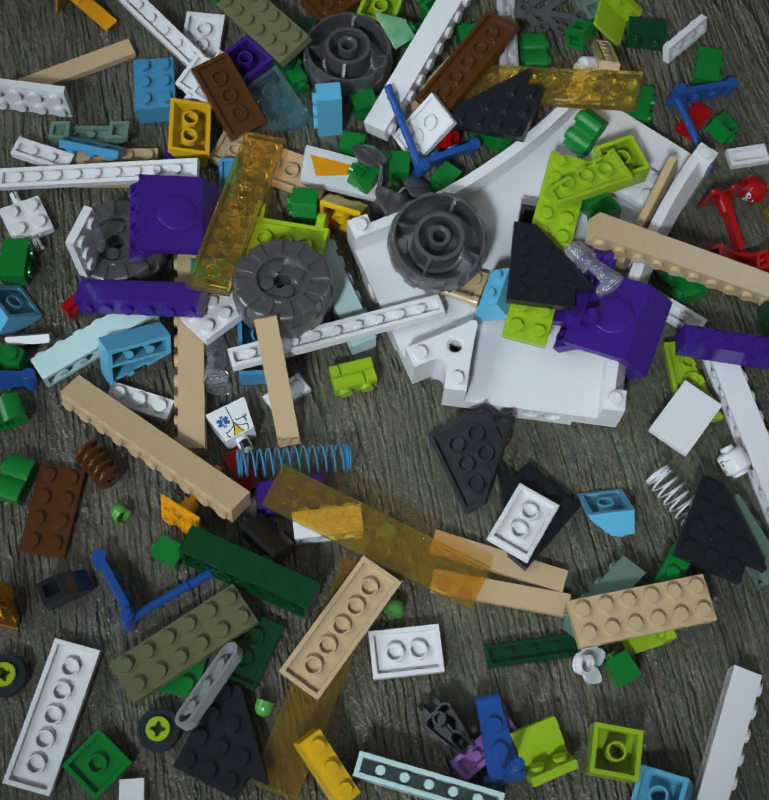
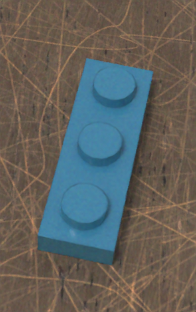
M65 136L59 139V148H64L69 153H78L79 151L84 152L89 157H98L99 155L105 157L108 161H117L125 156L126 147L72 136Z

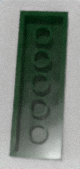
M191 525L178 549L182 564L200 572L214 569L211 573L213 578L228 585L234 584L237 589L308 621L320 596L321 583L318 582L316 577L310 574H305V576L299 574L294 567L287 564L279 565L268 555H257L253 553V549L246 545L237 546L226 536H215L204 526L195 527Z

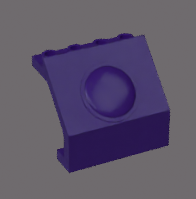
M139 174V181L130 185L129 260L136 263L157 253L198 255L203 257V259L225 258L223 190L202 177Z
M599 270L594 285L595 291L591 295L588 308L599 310L597 314L601 316L599 324L583 322L582 328L561 326L553 349L558 353L572 350L586 351L623 364L627 368L625 376L629 379L647 377L672 302L650 284Z

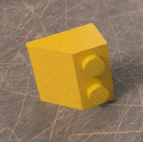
M327 194L320 201V213L327 214V218L331 217L334 221V229L347 232V221L364 214L368 215V206L360 201L345 199L340 195Z

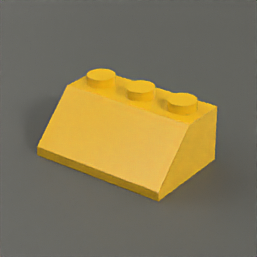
M170 98L168 152L176 159L198 158L200 168H206L210 155L211 106L209 103Z

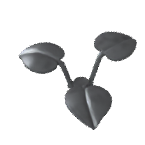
M359 144L351 147L356 158L362 164L372 168H379L378 183L375 189L376 199L372 205V209L376 213L386 215L387 217L398 212L407 202L401 195L406 190L415 198H418L420 194L433 192L432 188L424 180L416 176L404 177L403 184L405 186L398 192H393V190L381 186L382 164L387 162L385 155L370 145Z

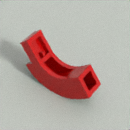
M724 243L705 248V250L769 273V249L754 253H743L731 249Z

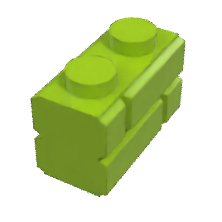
M370 356L328 367L329 378L335 397H349L353 392L360 390L362 392H369L377 386V376Z

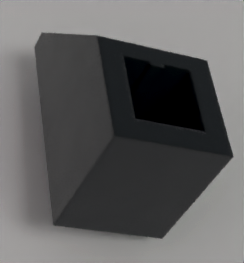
M86 569L58 573L35 584L43 605L50 611L94 591Z

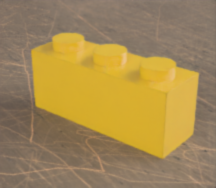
M311 729L293 743L328 800H352L361 793L320 729Z

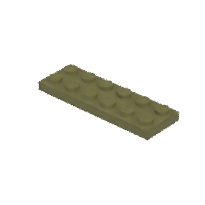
M220 0L216 4L222 13L283 68L312 41L305 31L269 0Z
M231 584L109 664L133 704L136 705L220 650L226 643L234 641L258 625L259 622L234 584Z

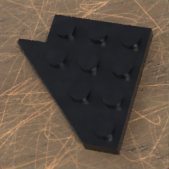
M528 68L455 106L451 115L457 121V124L452 129L524 142L545 93V88L540 85L528 84L532 76V71Z
M514 221L506 303L573 312L575 292L593 294L595 291L594 285L537 224Z
M486 403L428 434L430 442L465 514H469L487 504L515 420V416L511 413L495 421Z
M528 463L516 477L500 466L497 474L502 512L519 483L560 505L528 563L507 552V557L526 571L575 515L582 504L531 463Z
M702 474L698 480L672 556L738 585L741 582L746 566L761 573L765 572L767 567L725 484Z
M227 680L213 700V703L200 719L198 725L193 728L173 767L236 800H239L249 778L266 786L270 782L244 689Z

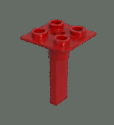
M735 184L723 191L721 188L712 190L696 207L698 209L716 204L719 216L723 218L732 249L738 252H742L746 248L734 213L736 209L733 200L749 187V184L744 186Z

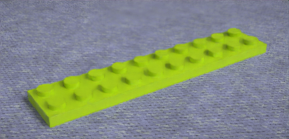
M551 151L532 224H537L568 258L582 201L556 210L547 197L546 191L548 187L566 176L574 175L582 166L587 167L592 161ZM510 304L501 337L545 349L555 309Z

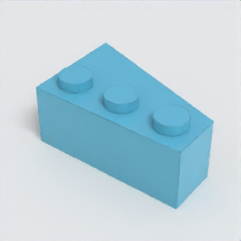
M340 82L315 84V92L312 93L314 129H318L319 137L342 135Z
M161 322L98 337L101 373L110 387L116 385V381L126 375L132 376L135 374L134 371L143 365L149 366L171 353V336Z

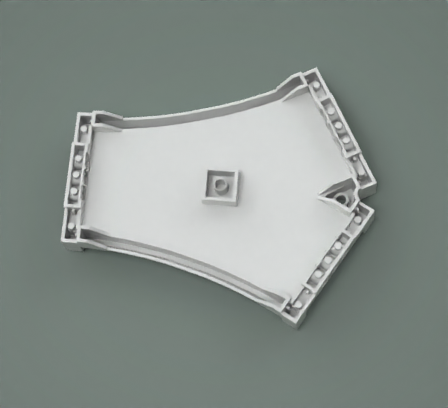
M580 68L569 80L566 94L543 118L529 129L524 142H513L502 152L466 176L436 193L447 192L458 195L457 198L472 204L476 208L480 219H483L487 230L488 247L483 265L479 271L488 273L489 277L492 269L509 268L514 221L517 222L521 198L538 201L551 151L580 158L562 144L565 139V132L568 128H573L576 122L574 118L580 110L591 108L608 122V126L597 142L601 140L607 143L632 134L650 165V169L659 174L670 156L677 158L678 170L648 227L649 230L668 236L681 210L690 202L701 183L707 177L718 152L702 142L692 154L594 94L598 78ZM613 193L608 194L618 203L622 210L618 219L635 224L641 209ZM398 212L370 222L367 214L347 221V242L363 275L364 284L376 310L435 295L425 293L424 290L417 287L415 289L403 281L404 278L398 272L396 273L392 267L387 249V239L392 220ZM582 212L579 213L571 247L593 248V246L585 244L588 221L587 216ZM632 261L625 273L618 271L617 262L613 269L599 268L601 271L648 284L653 270L648 265ZM458 289V290H457V291H460V292H463V293H466V294H469V295H472V296L474 295V293L469 292V291H466V290H462V289ZM442 295L440 299L445 309L444 317L387 331L395 351L398 352L412 384L431 377V380L437 379L442 382L443 395L441 405L475 409L486 403L492 415L507 416L512 413L515 418L571 425L572 422L609 427H616L625 412L627 391L623 390L626 367L617 361L582 350L558 353L553 347L561 326L551 325L545 349L502 338L506 320L477 322L473 320L476 308L471 307L469 303Z

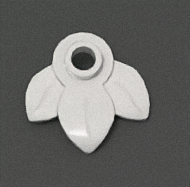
M598 646L582 649L573 658V670L576 674L582 675L585 682L598 684L602 682L598 667L606 660L605 656L608 654L598 648Z

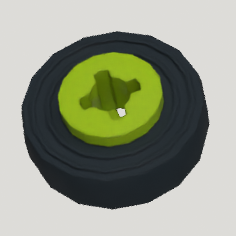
M9 653L0 655V676L3 674V677H0V697H13L26 686L29 677L28 667L17 655Z
M164 707L152 708L145 712L137 726V737L141 745L155 753L166 752L173 748L181 735V728L175 723L176 714Z

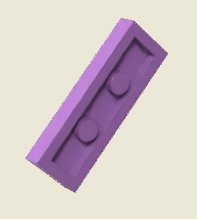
M504 714L509 732L517 730V727ZM481 735L475 740V747L469 745L464 749L467 753L466 756L459 754L450 762L451 766L465 782L486 765Z

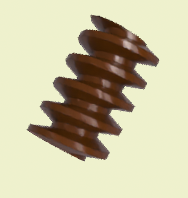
M93 439L79 448L75 459L84 470H87V474L97 483L99 489H108L120 480L122 473H117L120 469L119 465L112 466L114 463L113 458L107 459L109 454L107 452L101 453L103 447L101 445L97 446L98 441Z

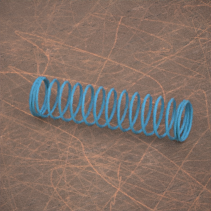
M345 442L342 449L341 444L337 443L334 451L333 446L329 443L325 452L324 446L320 444L316 452L314 445H311L308 453L303 445L300 449V456L296 446H293L291 456L289 449L285 446L282 457L278 447L275 448L273 457L270 448H267L265 459L261 449L258 448L256 463L253 451L249 449L247 464L243 450H237V475L239 479L243 478L244 460L246 477H249V456L251 452L255 477L257 478L258 454L260 451L263 472L266 477L267 452L269 451L273 476H275L277 450L282 475H284L285 449L288 453L292 475L294 448L298 457L299 473L302 474L303 447L307 457L308 473H311L310 455L312 447L316 457L317 472L319 473L320 447L323 449L325 469L328 472L329 446L332 449L334 471L336 472L338 445L342 454L343 470L350 471L352 469L350 443Z

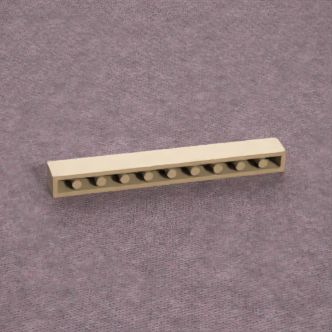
M601 212L588 220L585 244L591 245L597 250L613 252L614 256H623L631 259L634 263H643L652 269L668 272L671 276H680L689 282L703 284L706 288L720 290L723 294L740 297L743 301L757 303L760 307L763 302L769 301L768 272Z
M177 254V258H174V270L177 271V277H174V282L192 283L190 258L203 259V257ZM174 316V327L178 328V334L174 335L175 348L178 347V354H174V366L178 367V374H174V386L178 387V394L174 395V406L178 408V415H174V427L178 428V436H174V440L197 456L208 455L206 344L182 323L180 317Z
M78 375L60 391L63 400L62 405L65 409L77 413L82 421L94 425L99 433L107 434L116 445H122L127 448L129 453L135 458L140 457L152 470L157 469L160 471L165 479L170 482L174 481L185 493H191L197 497L202 505L213 508L222 519L227 518L234 522L251 504L250 491L82 376Z

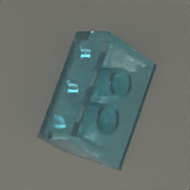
M276 65L247 85L249 92L273 133L298 130L313 119Z

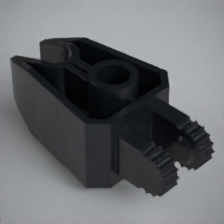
M432 691L428 696L437 708L431 712L426 704L421 702L418 705V708L426 716L425 728L447 747L466 756L467 753L460 745L459 738L462 736L469 745L475 747L476 742L471 729L456 706L443 702Z

